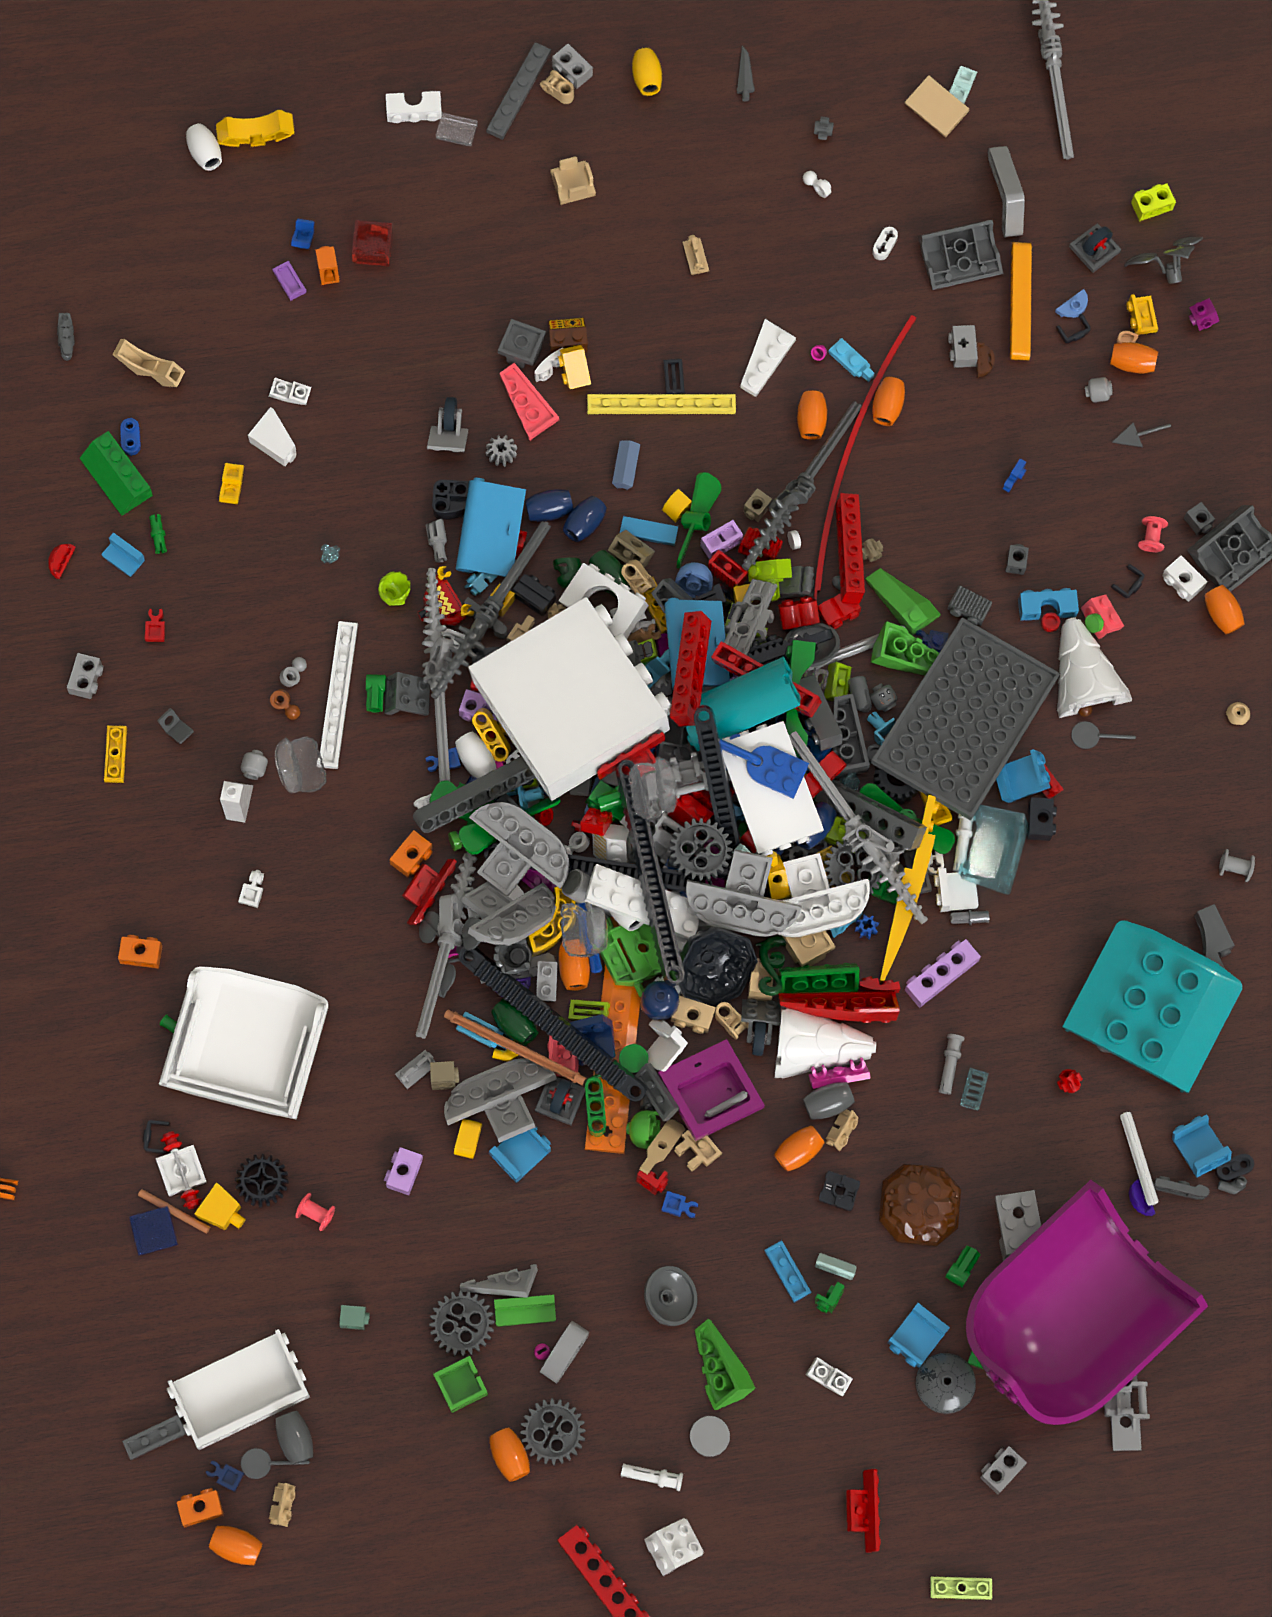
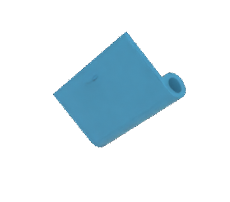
M474 478L469 481L456 562L457 571L467 573L480 572L506 577L515 563L526 489L488 483L482 478Z
M668 599L664 606L672 689L674 690L685 612L702 611L712 621L703 686L718 687L729 682V671L715 664L711 658L721 641L724 642L726 639L722 601Z

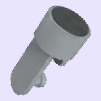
M579 869L571 871L562 887V893L579 904L586 903L597 911L613 917L609 910L584 901L591 877Z

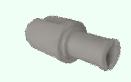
M438 519L425 526L428 543L434 550L435 562H443V560H447L444 547L447 543L444 521Z

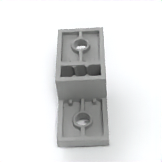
M1034 1190L995 1196L1002 1235L999 1243L1003 1261L1041 1227ZM1015 1208L1023 1211L1022 1218L1014 1217L1013 1210Z

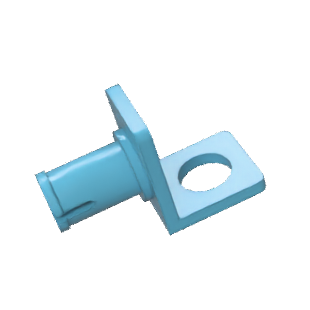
M669 649L660 658L656 657L645 665L653 679V683L648 685L649 689L660 677L671 670L668 667L670 664Z
M873 712L874 716L870 714L867 721L875 727L874 740L881 746L885 740L883 737L890 732L896 720L892 718L885 723L877 712Z
M521 785L515 788V791L507 793L509 796L519 795L520 807L523 810L528 809L529 802L544 799L542 787L526 791Z

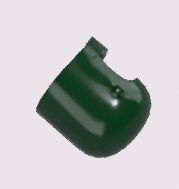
M558 558L553 560L554 569L558 570L561 575L557 578V583L560 587L566 589L582 566L579 558ZM562 563H566V564H567V566H558V565H560V564H562Z

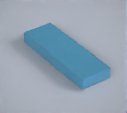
M623 516L620 533L627 530L640 540L675 546L678 526Z
M782 1240L764 1250L793 1303L811 1294L808 1285Z

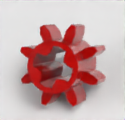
M1065 1069L1059 1074L1060 1080L1057 1081L1060 1090L1063 1089L1065 1093H1074L1079 1090L1080 1082L1083 1079L1079 1072L1076 1073L1075 1070Z

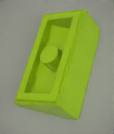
M839 662L828 665L824 691L827 701H834V697L848 695V680L850 679L852 667Z

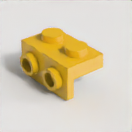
M1132 294L1129 301H1127V311L1131 312L1132 317L1130 318L1131 328L1138 335L1157 332L1158 326L1151 296L1136 298L1135 294Z

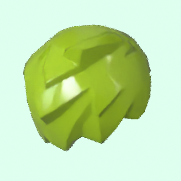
M393 571L386 574L380 580L378 586L379 596L389 606L405 604L411 584L407 580V575Z

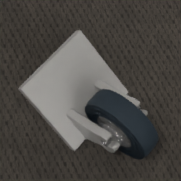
M446 397L444 408L439 407L438 426H431L427 449L435 451L449 450L453 452L465 451L468 429L461 428L462 409H457L455 397Z

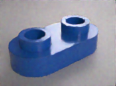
M127 418L120 426L121 446L125 454L136 455L141 449L140 427L135 419ZM128 425H133L131 429L127 428ZM129 442L134 443L132 446L127 445Z

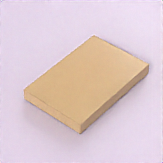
M929 75L905 101V104L945 138L970 111L967 106Z

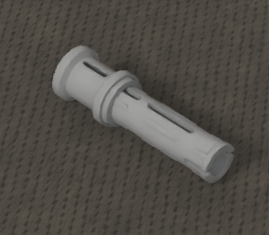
M956 1034L947 1035L949 1040L947 1050H944L946 1059L939 1089L940 1093L949 1095L952 1090L957 1060L961 1057V1044L965 1039L963 1036Z

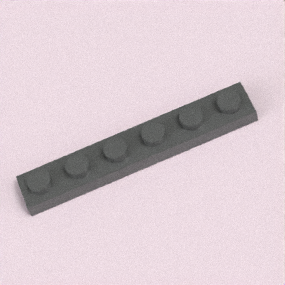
M536 42L534 43L487 128V133L502 140L504 139L550 56L551 49Z

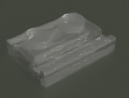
M442 113L436 139L471 147L478 121Z

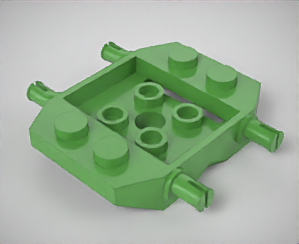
M610 918L602 921L607 929V934L597 948L615 985L633 986L639 997H641L644 990L642 983L662 974L660 964L658 963V956H656L657 950L654 948L655 942L652 939L651 926L643 924L634 931H628L622 926L614 927ZM617 939H620L635 970L634 973L632 972ZM645 944L648 951L645 953L639 951L638 945ZM670 971L669 974L672 980L676 981L675 971Z

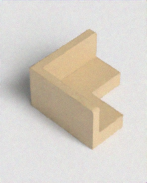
M757 958L758 963L754 971L751 972L749 980L748 999L769 1001L772 1000V996L761 993L758 984L762 978L771 976L762 966L760 959ZM773 978L771 979V982L767 983V985L770 987L773 986Z

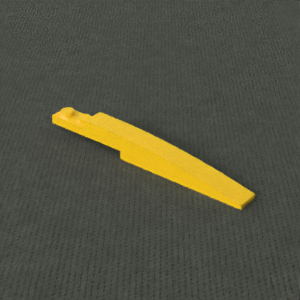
M932 795L927 797L922 824L927 826L920 847L916 848L912 869L904 868L905 875L901 880L903 884L908 882L911 884L907 890L910 895L916 894L917 897L914 899L916 904L925 879L936 836L928 834V832H932L934 821H931L932 813L936 814L938 802H935L936 797ZM903 900L896 903L879 983L884 982L913 915L911 910H905L907 905Z

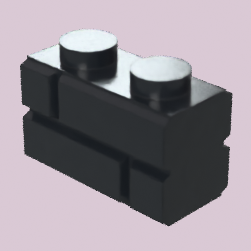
M524 574L512 592L515 593L517 600L543 617L556 600L555 591L548 585L545 587L541 585L539 579L534 575L528 576Z

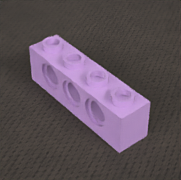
M966 939L963 942L957 941L951 946L952 950L949 953L943 952L936 958L937 962L932 966L928 964L921 970V975L918 977L914 975L906 982L905 991L919 1008L980 960L981 956ZM958 957L960 958L961 963L955 964L952 962L951 958ZM942 968L946 971V975L941 976L936 970ZM928 980L932 986L924 987L922 981Z

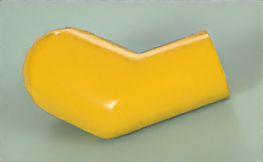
M494 1049L492 1058L508 1062L519 1055L508 1049L505 1051Z

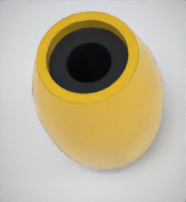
M641 48L634 53L632 72L640 92L643 95L650 96L660 91L662 70L659 59L654 51L650 48Z

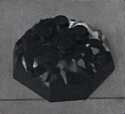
M710 927L705 931L700 930L697 934L690 936L683 946L682 952H680L685 977L678 985L683 997L717 1007L722 1002H728L741 996L751 976V972L754 971L758 963L751 940L733 931L717 927Z

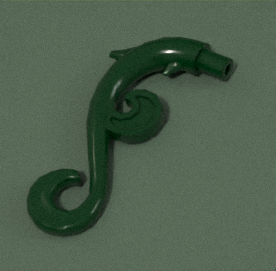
M774 935L760 943H756V946H760V962L771 976L762 978L759 981L758 988L761 993L768 996H775L782 991V981L773 968H781L784 965L785 956L780 952H772L770 958L768 957V951L771 948L786 947L787 943L782 935ZM772 978L777 983L775 987L767 985L768 982H771Z

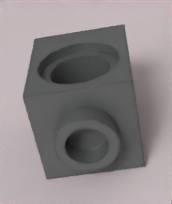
M1202 502L1187 511L1184 516V520L1197 536L1202 532L1205 534L1213 528L1212 524L1215 518ZM1196 518H1202L1204 523L1198 522Z
M1021 544L1010 545L1005 572L1024 575L1027 565L1028 547ZM1013 556H1019L1022 560L1016 561Z

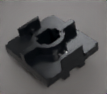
M828 1171L819 1195V1201L851 1211L857 1191L859 1190L860 1181L846 1177V1175ZM836 1187L844 1189L843 1195L835 1193Z

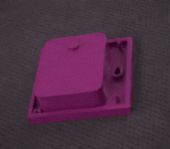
M727 1039L668 1067L666 1071L658 1072L659 1077L679 1106L678 1112L695 1141L749 1116L765 1106ZM742 1091L747 1092V1098L711 1118H705L706 1111Z

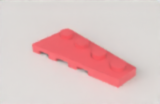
M515 363L500 372V378L529 441L559 421V416Z

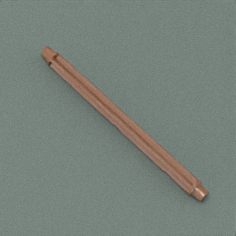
M447 1010L444 1015L451 1023L454 1022L573 1081V1083L583 1086L587 1078L580 1075L579 1072H575L459 1015L456 1011Z

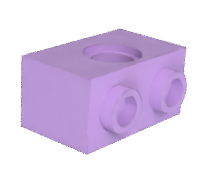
M401 1147L398 1152L395 1151L391 1161L394 1165L392 1170L387 1171L384 1179L387 1182V1188L410 1195L423 1161V1156ZM402 1166L408 1168V1172L405 1175L397 1173V1170Z

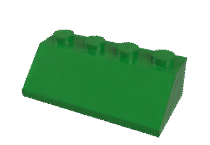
M109 431L93 440L81 455V462L121 516L153 496L147 482Z
M856 963L779 968L778 976L782 981V991L780 993L858 992L859 966Z

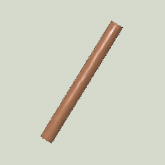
M143 1189L140 1190L139 1197L206 1234L209 1232L210 1226Z

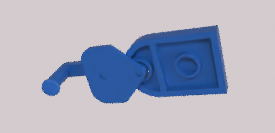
M740 734L732 735L730 740L740 737ZM720 739L723 751L747 760V772L753 781L794 799L808 768V762L771 746H760L749 752Z

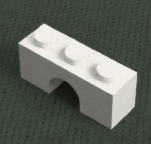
M440 91L422 92V101L414 106L405 102L404 93L386 94L388 122L400 123L401 121L418 122L420 120L436 121L442 119Z

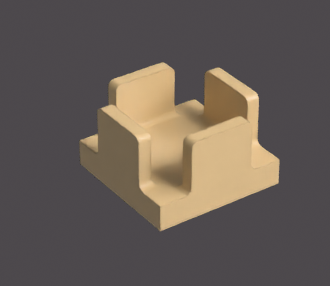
M577 157L560 160L559 167L551 169V176L561 205L596 196L593 186V175L589 163H586V161L578 162Z
M826 931L794 938L783 936L787 943L786 949L795 963L799 962L801 967L806 964L812 966L825 959L826 954L836 947Z

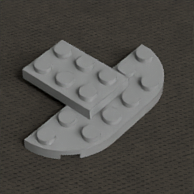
M509 803L487 804L472 813L469 818L500 841L477 871L479 875L506 896L510 895L531 866L560 889L563 887L569 872V858L565 846L555 834L524 810Z
M734 849L725 888L688 879L686 883L689 905L698 918L715 927L754 936L778 934V932L790 927L795 922L802 908L798 904L763 897L773 859Z
M487 881L464 895L461 901L484 918L469 927L468 934L475 937L477 941L497 945H512L523 940L547 925L552 920L556 910L555 897L544 883L512 900Z
M522 1058L508 1061L472 1076L459 1083L451 1091L452 1095L448 1101L445 1102L444 1115L447 1124L450 1125L484 1110L499 1143L535 1128L534 1121L521 1094L557 1080L556 1074L543 1066Z

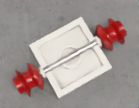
M174 1131L168 1132L163 1135L160 1141L166 1144L163 1150L171 1153L156 1158L168 1195L170 1197L184 1191L180 1199H185L186 1201L183 1207H188V1209L200 1206L199 1202L202 1199L196 1196L199 1190L192 1188L205 1184L207 1181L195 1147L191 1145L178 1150L182 1145V1142H178L176 1139L179 1134H175Z

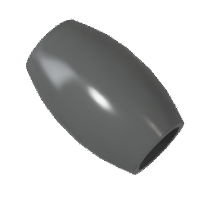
M837 1082L817 1088L803 1099L810 1119L814 1120L840 1114L854 1104L855 1100L848 1083Z
M298 1411L277 1417V1439L288 1461L294 1465L312 1458V1437L305 1420Z

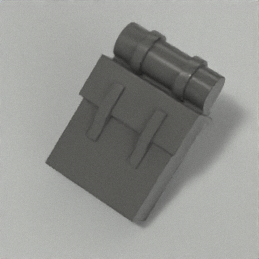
M803 566L792 567V578H784L783 582H779V599L805 597V595L814 598V568L809 566L805 568Z

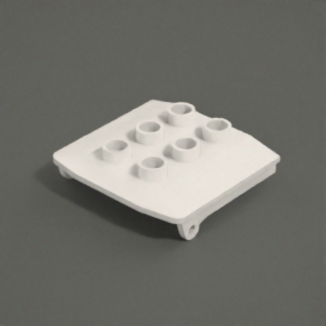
M197 967L191 971L188 978L187 991L159 1085L267 1114L297 1119L328 1011V1002L324 997L296 985L232 969Z

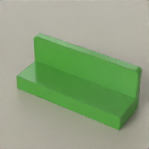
M554 1295L494 1300L496 1326L556 1321Z

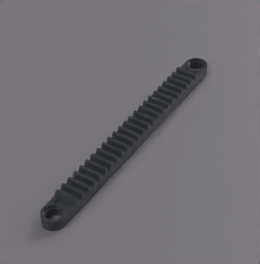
M826 629L812 635L806 632L803 638L798 635L796 640L814 642L817 645L833 639L834 636L831 629ZM790 638L789 643L784 640L781 645L776 643L774 648L769 645L767 650L762 648L760 653L755 650L753 655L748 653L747 656L761 664L786 656L787 645L790 646L794 639ZM668 681L667 686L661 683L660 688L654 686L653 691L651 689L650 691L654 696L661 692L666 697L673 696L672 681Z
M701 705L694 713V721L715 821L718 823L717 829L724 827L722 834H729L726 841H732V843L727 847L732 848L734 851L741 844V838L718 728L712 708L707 705ZM701 711H706L709 713V719L703 721L699 718L698 714Z
M624 760L616 767L618 792L621 794L620 799L622 800V807H624L623 814L626 816L625 821L627 822V829H629L628 835L631 838L630 844H632V851L634 852L633 857L636 859L635 866L638 868L637 873L639 874V881H641L640 887L643 889L642 896L645 898L644 903L646 904V911H648L647 918L650 920L649 926H651L652 939L655 942L654 948L657 950L656 956H658V963L661 967L664 982L669 986H677L685 977L638 771L632 761ZM622 766L630 768V775H625L622 772ZM675 971L678 974V980H672L669 972Z
M491 844L484 850L486 860L489 857V852L495 849L498 844ZM568 854V874L575 869H579L591 877L594 866L598 864L639 880L638 868L635 864ZM532 866L530 867V870H532V871H535V870H536V869H534ZM660 868L665 890L686 893L687 879L691 880L690 874L684 877L685 871L678 873V870ZM695 876L693 881L699 882L698 876ZM710 878L708 884L713 885V882Z
M465 948L460 950L459 960L465 967L472 971L475 976L479 977L481 981H484L487 986H490L493 991L498 992L499 996L504 997V1000L509 1001L512 1006H515L518 1011H521L523 1015L527 1016L541 1030L546 1031L554 1040H557L560 1045H563L578 1060L583 1061V1064L588 1065L589 1069L594 1070L597 1075H600L614 1089L620 1091L632 1101H639L645 1097L647 1088L641 1080L510 974L503 973L501 968L478 948L469 950L474 954L472 961H468L465 958V952L467 951ZM632 1086H638L641 1089L640 1096L632 1094Z

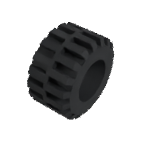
M876 766L873 784L878 786L892 800L904 804L905 800L909 802L912 797L917 795L918 790L908 784L904 786L892 785L887 779L888 773Z

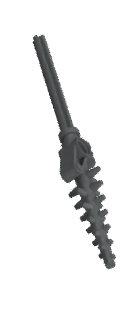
M856 401L852 402L806 471L800 473L797 479L788 483L785 490L769 504L768 508L773 518L764 519L767 527L759 529L761 537L754 539L756 545L752 546V549L749 550L750 554L743 561L742 568L744 570H748L751 565L756 564L755 560L758 556H763L762 551L764 548L770 549L769 541L771 539L774 542L777 541V531L780 534H784L782 529L784 528L783 523L788 527L791 526L789 519L792 517L790 513L799 510V507L796 505L808 502V498L816 490L813 478L861 410V404H857Z
M542 521L494 595L489 596L477 611L471 628L467 629L462 626L458 628L465 634V637L462 639L455 636L454 640L460 644V647L458 649L450 647L449 650L455 655L453 659L446 657L445 660L449 665L447 669L441 668L444 674L441 679H436L438 684L432 689V698L437 699L441 692L446 691V685L454 682L451 679L454 674L461 675L462 672L458 669L460 665L469 666V663L465 660L467 656L477 657L471 651L473 647L484 650L485 647L481 644V639L488 628L493 626L499 611L503 607V600L550 530L551 526L548 525V522Z

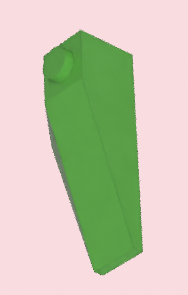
M879 568L865 578L901 625H905L908 633L912 636L941 616L928 599L883 569Z
M886 621L874 644L871 663L886 668L926 675L939 652L933 648L930 649L922 643L921 639L909 634L906 628Z
M707 1319L695 1329L699 1354L703 1356L704 1367H702V1372L706 1374L708 1384L705 1385L706 1393L714 1410H718L745 1398L755 1389V1386L741 1361L711 1320Z

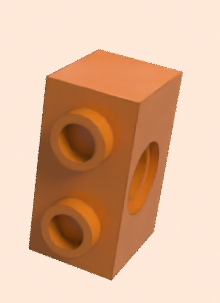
M323 246L315 249L321 285L340 282L334 246Z
M413 830L390 858V865L408 878L411 874L415 875L421 867L420 863L423 860H427L433 853L432 843ZM410 852L418 854L414 859L409 858L407 855Z
M127 935V937L121 938L118 960L120 964L159 969L162 944L157 938L147 937L145 940L139 939L135 935ZM139 947L146 948L143 954H136V950Z
M212 1488L200 1491L201 1495L193 1497L192 1494L180 1497L181 1500L177 1501V1506L184 1527L224 1516L217 1490L213 1491ZM199 1501L205 1503V1509L202 1512L195 1511V1504Z

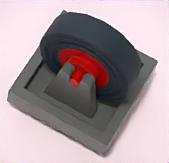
M1098 223L1069 245V248L1092 273L1121 252V248L1111 239L1112 231L1106 226L1101 228Z
M557 1077V1080L545 1084L535 1112L572 1126L585 1094V1088Z

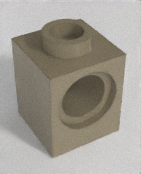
M757 488L744 504L743 512L745 516L750 520L759 522L768 511L772 498ZM754 504H758L761 506V508L754 509L752 506Z

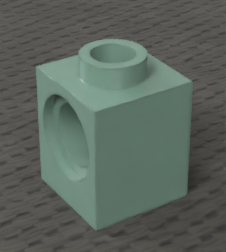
M341 1305L340 1328L365 1330V1325H369L370 1313L366 1312V1307Z

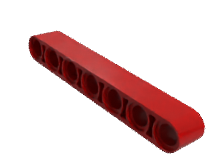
M831 751L819 762L831 781L847 765L834 751ZM810 771L804 778L813 799L823 788ZM748 830L741 837V842L752 853H755L757 850Z

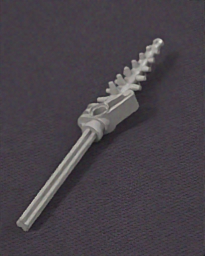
M1032 0V3L1039 4V9L1033 10L1032 14L1040 15L1041 19L1032 21V25L1042 26V29H1039L1038 32L1041 55L1047 61L1045 63L1046 69L1050 72L1063 159L1069 160L1074 158L1060 73L1062 62L1059 58L1062 56L1060 37L1055 35V29L1063 28L1064 25L1053 23L1052 19L1060 17V13H1051L1050 8L1057 6L1056 3L1049 2V0Z
M428 568L426 573L428 576V583L426 584L428 595H425V598L428 599L426 604L429 606H425L424 610L429 611L425 614L429 618H424V622L429 624L425 626L423 633L429 636L422 642V645L429 647L424 650V653H430V660L422 664V667L425 668L423 674L426 675L423 677V682L429 683L431 690L438 684L436 679H441L444 674L441 668L447 669L449 663L445 659L446 657H452V651L449 649L451 646L454 647V641L442 637L441 631H446L447 627L440 624V619H444L445 616L439 613V607H442V603L438 602L440 591L437 590L436 584L438 579L435 576V568ZM441 692L438 698L434 699L440 782L444 780L450 781L445 692Z
M796 731L791 733L789 737L794 749L803 761L809 763L808 769L846 821L844 824L846 831L842 839L848 842L847 846L852 848L851 852L853 853L863 847L868 856L861 864L865 865L873 861L876 866L870 873L874 874L881 871L884 876L878 880L881 884L888 880L891 886L887 891L890 893L895 890L899 895L896 900L898 902L903 900L907 905L905 910H911L914 914V919L918 920L921 925L925 923L928 918L923 915L921 911L922 906H918L914 901L917 897L916 894L910 895L907 890L911 884L909 882L903 884L901 881L905 872L902 871L897 874L894 870L900 862L896 860L889 863L885 856L894 850V843L861 822L859 814H854ZM858 832H865L867 839H861Z
M468 852L462 858L464 863L459 865L461 872L455 875L457 883L451 884V889H453L454 893L441 896L439 900V923L437 929L440 937L437 943L440 948L416 1031V1036L425 1039L428 1033L450 950L454 949L455 946H461L463 943L462 928L464 924L460 919H467L462 910L463 907L468 908V906L461 901L464 895L473 890V887H468V885H472V881L475 880L470 875L476 870L472 866L477 861V857Z

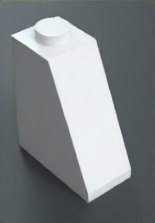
M270 407L248 434L249 442L283 466H286L288 462L291 463L295 459L296 448L276 412Z

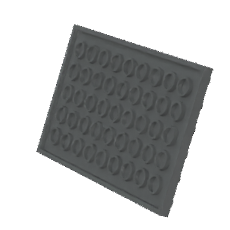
M961 618L873 757L871 764L923 794L935 796L937 802L971 821L1061 673L968 620Z

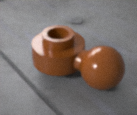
M278 689L272 693L270 703L274 708L285 709V715L290 720H295L300 716L299 707L290 704V695L287 691ZM278 696H282L284 701H279Z

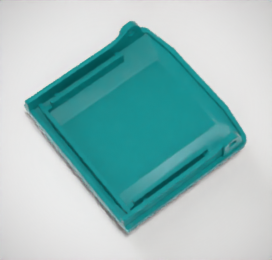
M1125 920L1119 921L1115 925L1062 1027L1065 1028V1031H1071L1180 1089V1092L1189 1093L1242 991V983L1216 962L1165 935Z

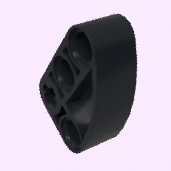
M438 480L434 484L432 507L433 515L437 519L449 520L464 516L469 481ZM461 489L465 491L464 494L456 493L458 490ZM444 506L445 510L439 511L437 507Z

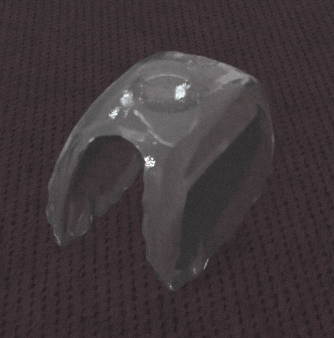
M305 736L292 742L284 738L276 746V768L283 786L291 794L298 791L316 792L321 790V787L326 783L321 753L317 750V741H314L313 738Z
M656 757V763L635 764L629 772L632 799L634 800L632 804L635 813L643 819L647 818L650 820L660 816L661 813L673 812L677 805V786L670 763L662 757Z
M588 902L585 904L587 911L573 903L562 905L560 912L562 917V946L565 948L566 953L572 957L587 958L600 954L607 948L608 930L603 908Z

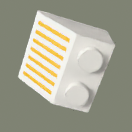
M611 824L604 836L592 834L593 855L598 859L629 863L628 858L631 854L629 829L623 825Z

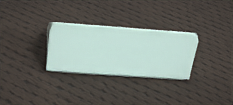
M819 1253L815 1264L816 1268L849 1280L853 1279L857 1268L853 1264Z

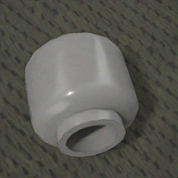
M1106 377L1090 379L1088 386H1085L1086 397H1090L1094 403L1108 401L1110 396L1113 395L1111 381H1108Z
M252 750V752L244 754L241 771L246 778L257 780L259 777L264 776L268 760L263 756V752Z

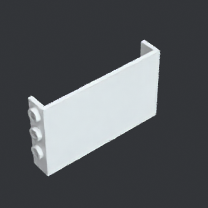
M784 721L771 726H767V724L756 727L757 731L749 733V730L739 733L740 737L731 740L730 737L722 739L749 752L760 746H771L797 758ZM722 750L727 772L757 850L756 854L768 856L773 854L772 850L776 848L784 850L792 847L790 843L796 841L799 844L810 840V836L824 831L804 777L794 799L753 781L747 772V760L739 756L735 757Z
M278 1329L275 1331L276 1334L174 1382L172 1380L168 1381L170 1387L167 1388L171 1399L175 1398L178 1403L175 1409L179 1417H184L186 1421L183 1427L188 1436L192 1435L199 1450L310 1398L303 1383L306 1380L302 1369L297 1370L295 1363L298 1360L294 1352H289L286 1346L290 1343L285 1333L281 1334Z

